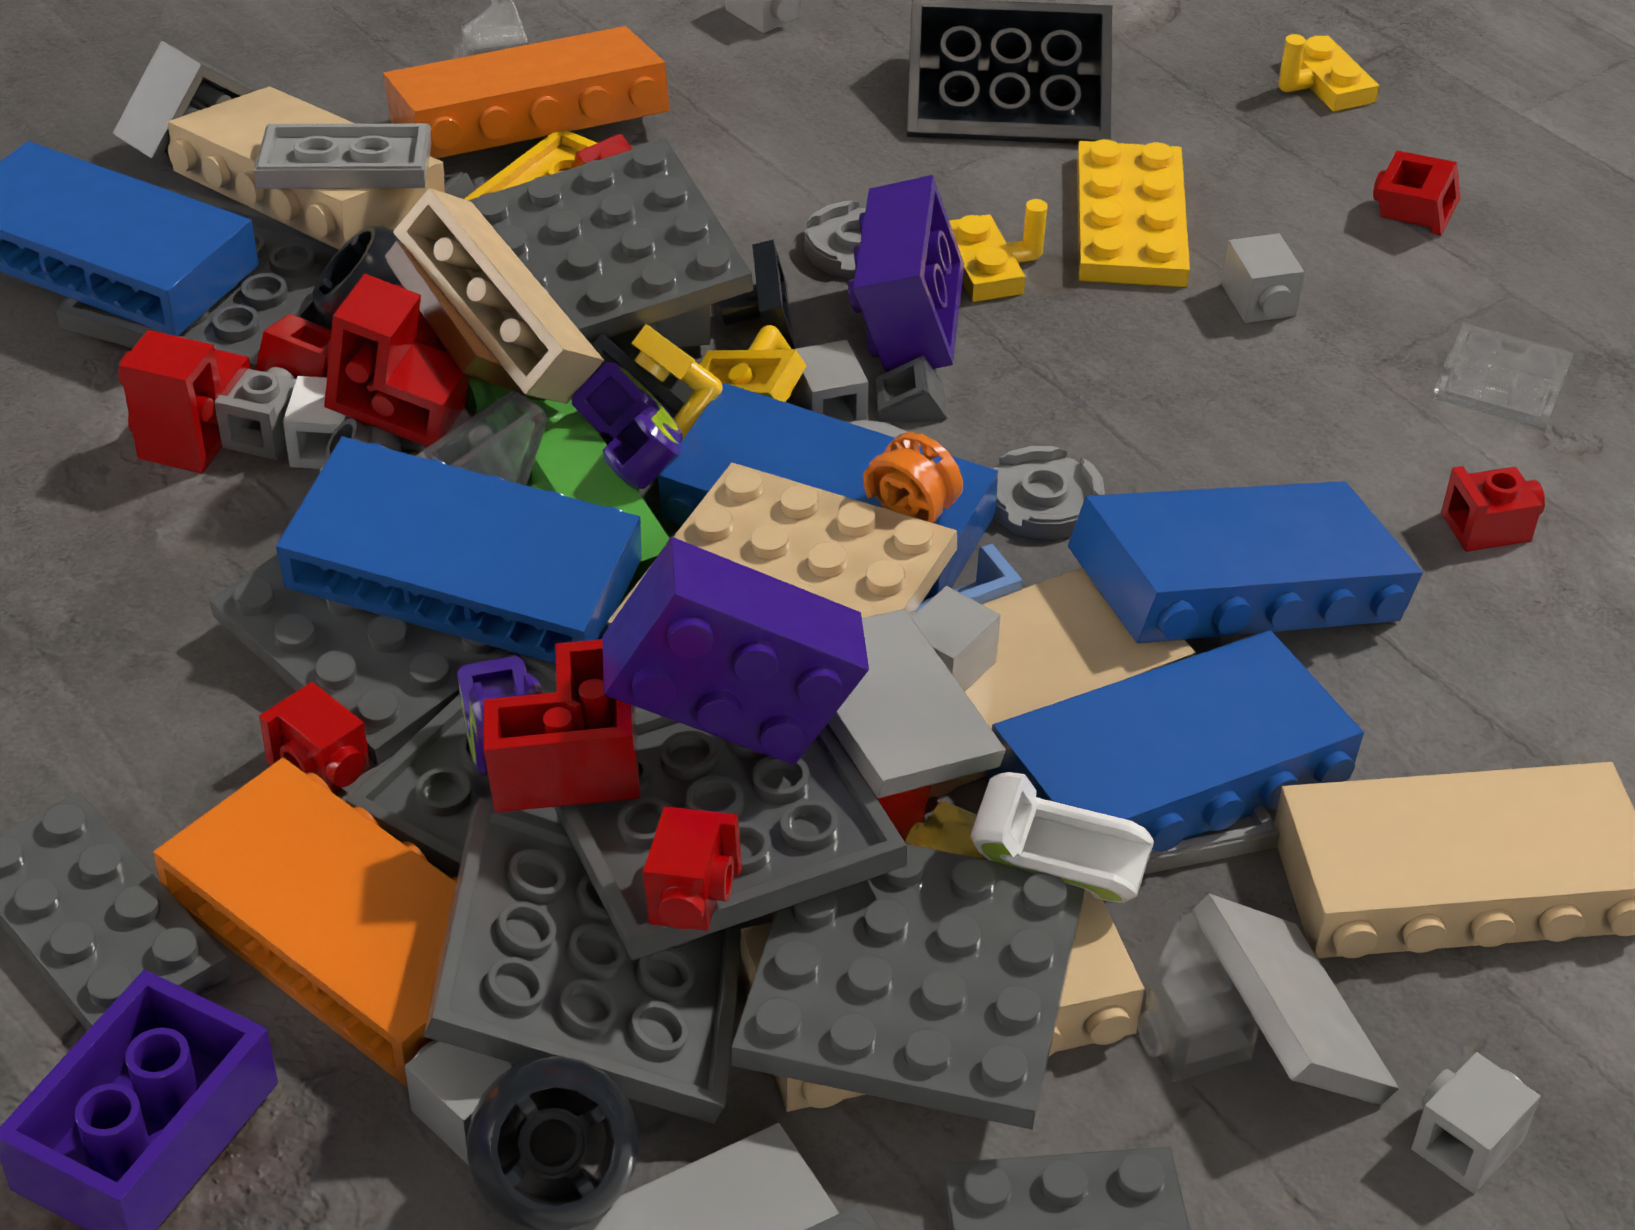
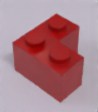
M364 274L333 315L324 407L436 450L465 407L470 375L462 373L449 353L416 341L421 302L420 294Z
M147 330L134 348L125 353L118 371L119 382L124 388L129 412L128 427L133 432L138 459L203 474L222 448L214 402L219 395L228 396L246 370L251 369L249 357L215 349L214 344Z
M602 639L555 644L557 692L484 699V755L495 813L641 798L635 706L604 695Z

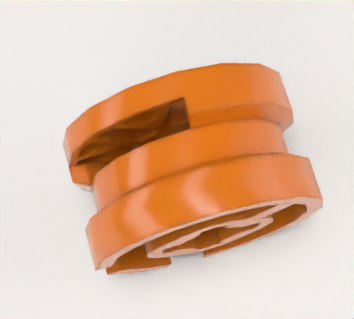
M906 432L898 435L882 454L877 455L869 463L870 466L863 472V487L867 498L876 496L884 509L935 523L943 513V509L948 510L956 502L963 490V478L959 466L950 453L937 441L921 433ZM919 443L921 444L923 455L920 453ZM939 456L942 459L936 464L933 458Z

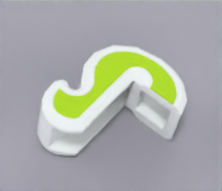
M1012 772L1001 773L990 778L970 835L978 852L990 861L1034 874L1048 873L1061 878L1067 884L1084 888L1094 898L1116 903H1125L1137 897L1154 844L1150 833L1133 821L1036 797V789L1027 776Z

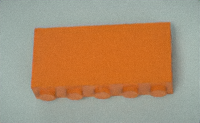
M627 26L383 72L390 121L392 124L428 123V125H431L432 143L430 156L436 159L546 137L554 132L564 130L575 131L670 111L665 61Z
M281 758L153 851L159 881L200 927L408 1088L405 1065L414 1059L423 1046L434 1040L423 1035L458 877H448L430 864L425 855L414 844L408 841L401 843L379 827L374 817L364 808L358 806L353 808L337 797L318 775L314 773L306 774L285 758Z

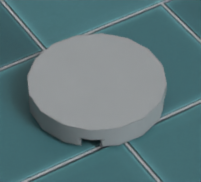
M842 201L829 204L813 213L807 221V229L804 230V253L812 265L827 274L846 279L855 278L854 247L860 245L861 241L859 215L866 210V208H859V201Z
M1028 446L1009 451L999 458L998 466L993 468L998 470L996 514L993 517L994 520L1015 534L1033 539L1060 540L1071 537L1085 497L1105 495L1103 477L1091 462L1081 457L1080 463L1074 459L1067 458V450L1054 446Z

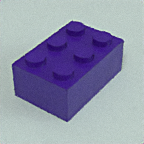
M933 175L869 188L866 210L859 215L861 241L860 245L854 247L856 272L855 278L850 279L848 282V293L854 312H862L867 324L866 340L872 357H880L886 373L922 356H925L933 369L951 366L954 360L964 261Z
M672 536L602 636L604 695L796 765L869 671L861 612Z
M144 969L0 1126V1161L10 1190L86 1230H157L277 1086L278 1079L268 1028Z

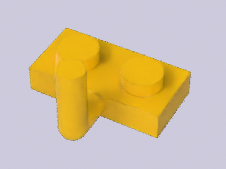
M1291 34L1286 37L1278 79V86L1283 92L1289 93L1310 88L1333 112L1376 102L1379 84L1328 35L1313 36L1307 40L1297 34Z
M1032 199L1026 203L1022 241L1006 243L990 214L982 216L968 215L961 219L949 220L964 261L962 284L972 302L1024 294L1026 276L1018 263L1037 260L1043 253L1048 209L1045 201Z
M645 324L631 343L640 351L634 361L662 382L671 373L694 390L673 418L681 428L683 440L709 402L716 399L722 393L723 386L716 376L695 362V359Z
M767 325L760 329L748 350H708L699 364L716 376L722 384L733 385L782 402H786L791 396L793 388L807 366L797 350L791 349L780 331L772 325Z

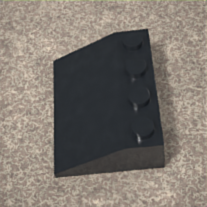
M912 0L907 137L1078 144L1079 141L1111 140L1112 5L990 0Z

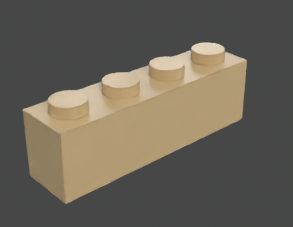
M428 188L393 231L526 395L567 404L572 399V395L604 361L471 201Z

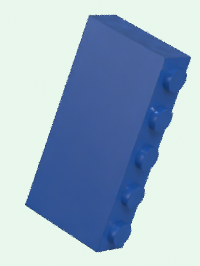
M27 141L0 161V272L165 334L178 336L259 265L252 219Z
M723 383L722 393L716 399L709 402L681 441V455L658 476L661 517L673 521L680 526L685 523L731 462L882 508L883 506L876 496L867 498L863 487V472L870 466L869 463L877 455L885 451L895 437ZM919 445L920 453L923 455L922 448ZM937 456L933 458V461L937 464L942 458ZM952 456L959 466L963 478L962 494L948 510L943 509V513L934 524L957 530V550L923 600L934 597L945 586L953 587L996 514L998 470Z
M343 436L276 545L284 588L556 664L555 644L602 639V636L608 629L607 621L617 610L642 559L640 516L626 513L615 507H603L566 497L555 491L536 489L504 480L496 475H484L447 465L436 459H425L391 450L380 444L365 443Z
M1346 481L1086 496L1068 543V548L1136 643L1254 634L1269 630L1277 632L1401 621L1423 574V571Z
M1269 630L993 724L992 731L1006 751L1001 766L986 770L985 773L989 778L1006 772L1025 774L1036 789V797L1133 821L1150 833L1154 841L1152 850L1164 852L1172 849L1182 840L1211 830H1224L1236 821L1253 815L1254 809L1262 805L1266 809L1277 810L1282 786L1343 782L1350 779L1355 768V761L1364 731L1280 639Z

